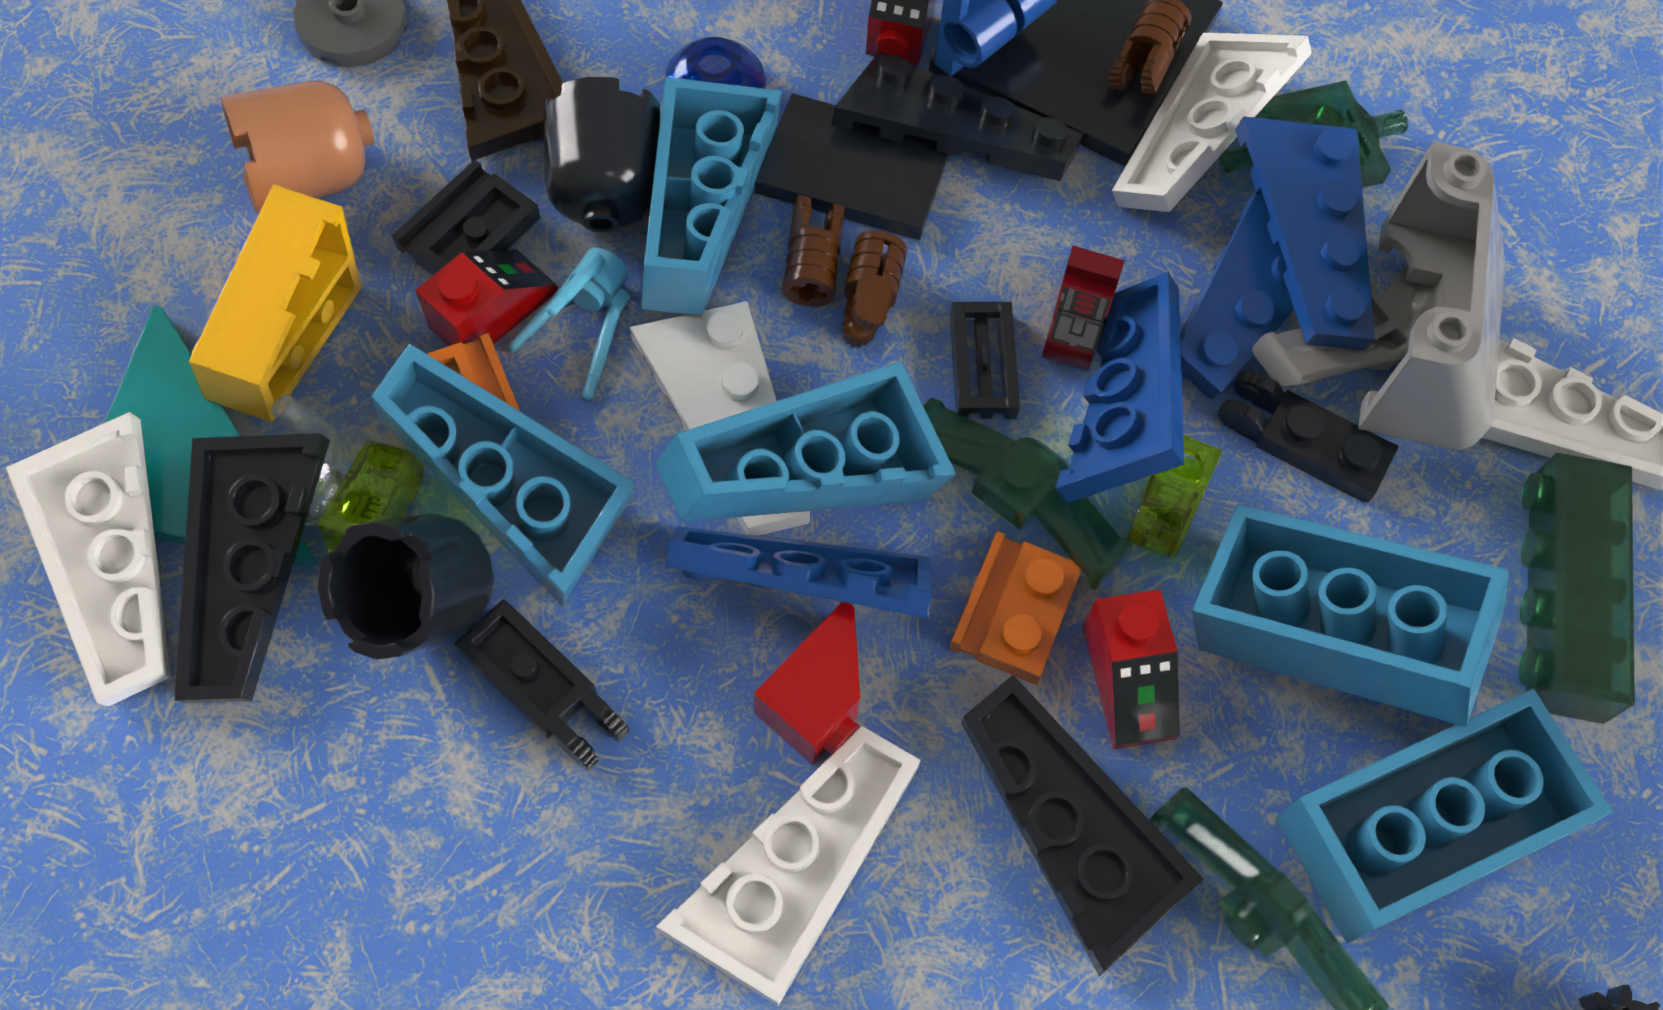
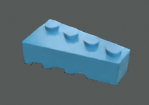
M665 77L644 258L642 310L703 315L755 189L757 176L776 133L782 91Z
M409 343L371 396L378 418L563 606L629 505L635 482Z
M901 361L677 433L655 463L681 522L925 501L956 475Z

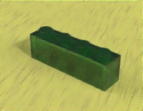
M1556 452L1536 473H1531L1528 476L1522 492L1523 508L1529 510V531L1525 535L1521 548L1522 565L1528 567V589L1525 591L1520 604V621L1523 625H1527V647L1520 659L1518 676L1521 685L1526 686V692L1534 688L1550 714L1605 724L1635 705L1632 466Z

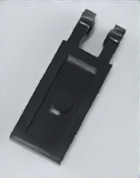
M1247 370L1246 372L1242 371L1241 374L1239 373L1233 387L1236 389L1235 392L1240 395L1239 397H1243L1245 401H1251V404L1273 415L1268 420L1262 410L1252 405L1249 406L1245 402L1239 401V399H1226L1218 411L1219 421H1222L1224 426L1226 425L1229 429H1234L1236 433L1256 442L1257 445L1255 447L1364 503L1370 502L1376 494L1399 448L1398 445L1370 431L1358 429V425L1289 390L1284 392L1279 383L1268 376L1264 377L1261 373H1256L1254 370L1253 372Z
M502 599L454 643L457 651L547 739L552 736L561 748L585 770L589 771L599 759L595 755L593 747L566 724L576 712L583 707L602 732L618 742L630 731L620 716L596 694L595 685L506 600Z

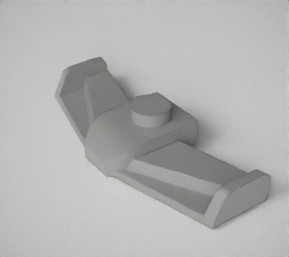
M1408 266L1382 294L1370 280L1375 340L1365 350L1306 345L1299 328L1275 334L1273 331L1264 334L1253 346V354L1271 378L1277 381L1280 386L1301 385L1363 368L1388 370L1400 363L1407 354L1409 335L1417 318L1426 310L1433 308L1434 287L1405 281Z

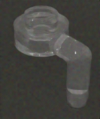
M288 394L283 395L276 400L272 407L273 416L299 434L322 433L330 439L305 523L306 526H316L335 517L342 509L346 500V477L341 471L333 467L340 434L335 427Z

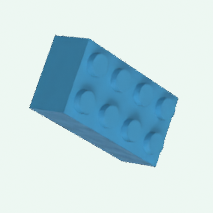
M1237 504L1192 610L1198 648L1200 651L1467 727L1504 614L1509 570Z
M1533 688L1471 717L1467 727L1456 724L1298 798L1279 814L1276 819L1346 944L1608 816L1613 813V810Z

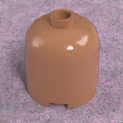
M304 81L221 97V105L234 149L246 147L251 161L243 163L246 173L242 175L256 213L261 211L273 184L318 199L345 191L353 187L361 179L366 166L364 146L374 144L372 128L366 111L364 109L354 111L347 96L337 86L324 81Z

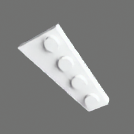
M1203 33L1112 189L1117 206L1170 212L1236 139L1235 129L1243 116L1255 117L1312 54L1308 36Z
M747 301L704 310L702 316L686 314L630 327L633 343L639 353L646 358L654 372L656 382L665 397L670 399L682 419L685 431L777 401ZM810 511L737 517L747 535L759 536L809 524Z
M1515 338L1509 344L1499 339L1494 418L1491 428L1482 438L1663 491L1662 413L1627 395L1622 396L1618 400L1598 390L1592 384V377L1572 367L1565 373L1534 357L1537 349Z
M128 412L6 467L96 703L104 706H111L171 677L141 419Z
M861 726L800 786V790L775 814L772 813L752 832L753 836L725 863L722 862L701 882V886L677 910L674 908L656 926L657 931L771 1003L779 1006L919 768L921 760Z

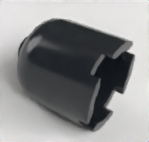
M584 77L561 84L560 96L553 100L550 98L545 99V182L549 201L562 216L583 225L590 231L611 232L619 226L642 218L650 208L661 120L660 103L650 91L642 89V94L638 96L631 92L619 90V79Z
M440 514L401 517L351 525L345 530L346 535L341 538L335 551L325 553L321 560L318 590L324 616L327 620L337 619L343 632L353 640V642L348 643V647L351 650L376 660L400 657L459 634L480 619L491 600L494 574L490 555L479 535L461 520Z

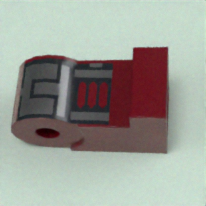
M1072 245L1042 358L1085 371L1089 370L1109 314L1125 260Z

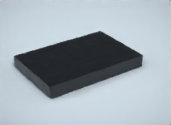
M792 93L757 176L756 193L794 204V197L797 194L810 197L812 209L827 213L830 210L832 203L845 206L844 219L920 240L950 154L935 151L936 141L904 134L901 143L879 137L880 127L853 121L851 130L831 126L836 105Z

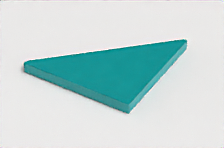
M153 305L104 423L128 412L141 419L155 539L185 545L192 438L235 437L241 435L222 405L204 399L189 363L191 353L161 306ZM301 537L293 565L313 568L316 559Z

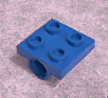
M943 0L941 20L937 30L938 42L935 65L950 77L964 66L968 68L979 66L1014 38L1017 33H1020L1055 5L1058 0Z

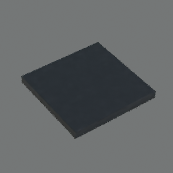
M1058 0L1055 5L1020 33H1017L1014 38L975 68L964 66L951 77L959 80L965 86L992 97L1005 98L1015 106L1042 117L1060 120L1067 127L1084 133L1080 145L1126 166L1201 35L1209 32L1219 16L1223 2L1220 0H1179L1189 9L1192 21L1155 95L1145 94L1143 89H1141L1142 69L1138 68L1133 80L1130 81L1127 90L1118 91L1110 89V86L1107 85L1109 73L1147 0ZM935 51L930 58L929 71L940 76H949L935 65Z

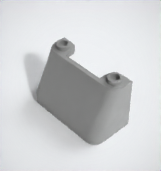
M1433 141L1381 225L1378 249L1391 252L1394 248L1403 255L1408 264L1405 281L1434 287L1433 308L1426 310L1413 324L1409 335L1408 352L1379 391H1369L1362 400L1358 429L1447 449L1463 450L1474 446L1491 428L1494 418L1505 257L1493 169L1487 160L1475 151Z

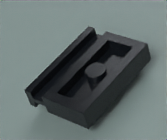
M474 160L400 227L392 237L399 251L402 253L406 251L415 258L418 265L434 275L462 252L508 250L541 217L538 204L495 173L493 175L483 170L481 163Z

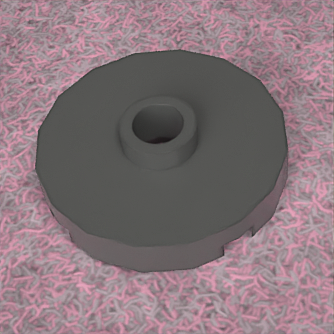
M296 0L293 9L295 29L300 42L308 52L323 61L322 57L335 60L337 66L344 67L371 64L392 53L399 44L398 37L403 32V28L406 32L409 23L404 0Z

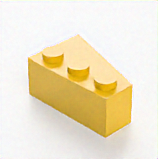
M273 184L200 339L194 346L189 360L205 400L273 422L362 288L342 206Z

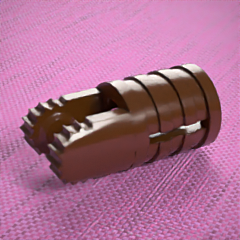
M1146 1L1109 73L1107 85L1110 86V89L1118 91L1127 90L1130 81L1133 80L1138 68L1142 69L1141 89H1143L1145 94H1156L1192 21L1189 9L1181 1Z
M797 194L794 197L787 246L789 252L787 253V266L782 283V293L785 298L798 305L811 307L827 305L835 298L836 285L834 282H836V268L838 267L845 206L832 203L824 220V229L809 227L812 200L810 197Z
M878 230L866 231L858 235L855 241L851 265L849 266L844 286V295L847 298L843 315L844 320L841 323L843 326L841 329L843 338L846 339V344L852 345V348L854 346H858V348L862 345L866 346L869 341L873 340L874 335L877 333L876 330L885 323L889 308L893 307L897 300L908 249L903 240L888 232ZM885 244L888 246L887 252L881 256L883 245Z

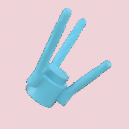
M602 248L589 249L559 290L508 342V350L516 352L551 316L557 315L571 300L583 309L592 312L598 311L601 307H607L606 316L582 392L583 399L587 401L592 400L602 375L620 313L631 298L629 293L621 288L629 276L625 264L607 250Z

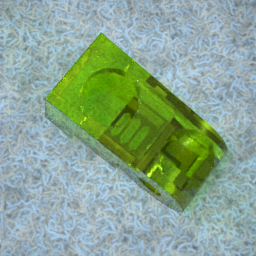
M1183 435L1184 453L1191 455L1196 460L1184 456V465L1148 476L1140 495L1141 502L1125 539L1128 543L1170 560H1174L1186 537L1223 451L1186 435Z
M369 440L362 446L317 524L328 553L335 551L341 538L346 535L345 530L351 525L405 517L406 507L412 503L417 495L424 472V464L410 450L374 440Z

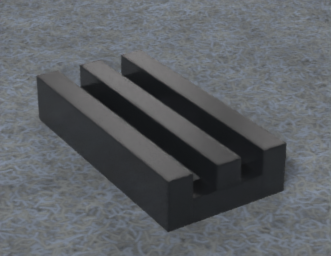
M952 302L950 327L956 419H968L971 413H980V419H993L994 413H1004L1005 419H1017L1020 402L1012 302ZM965 318L974 319L979 397H970ZM987 318H997L1003 397H993Z

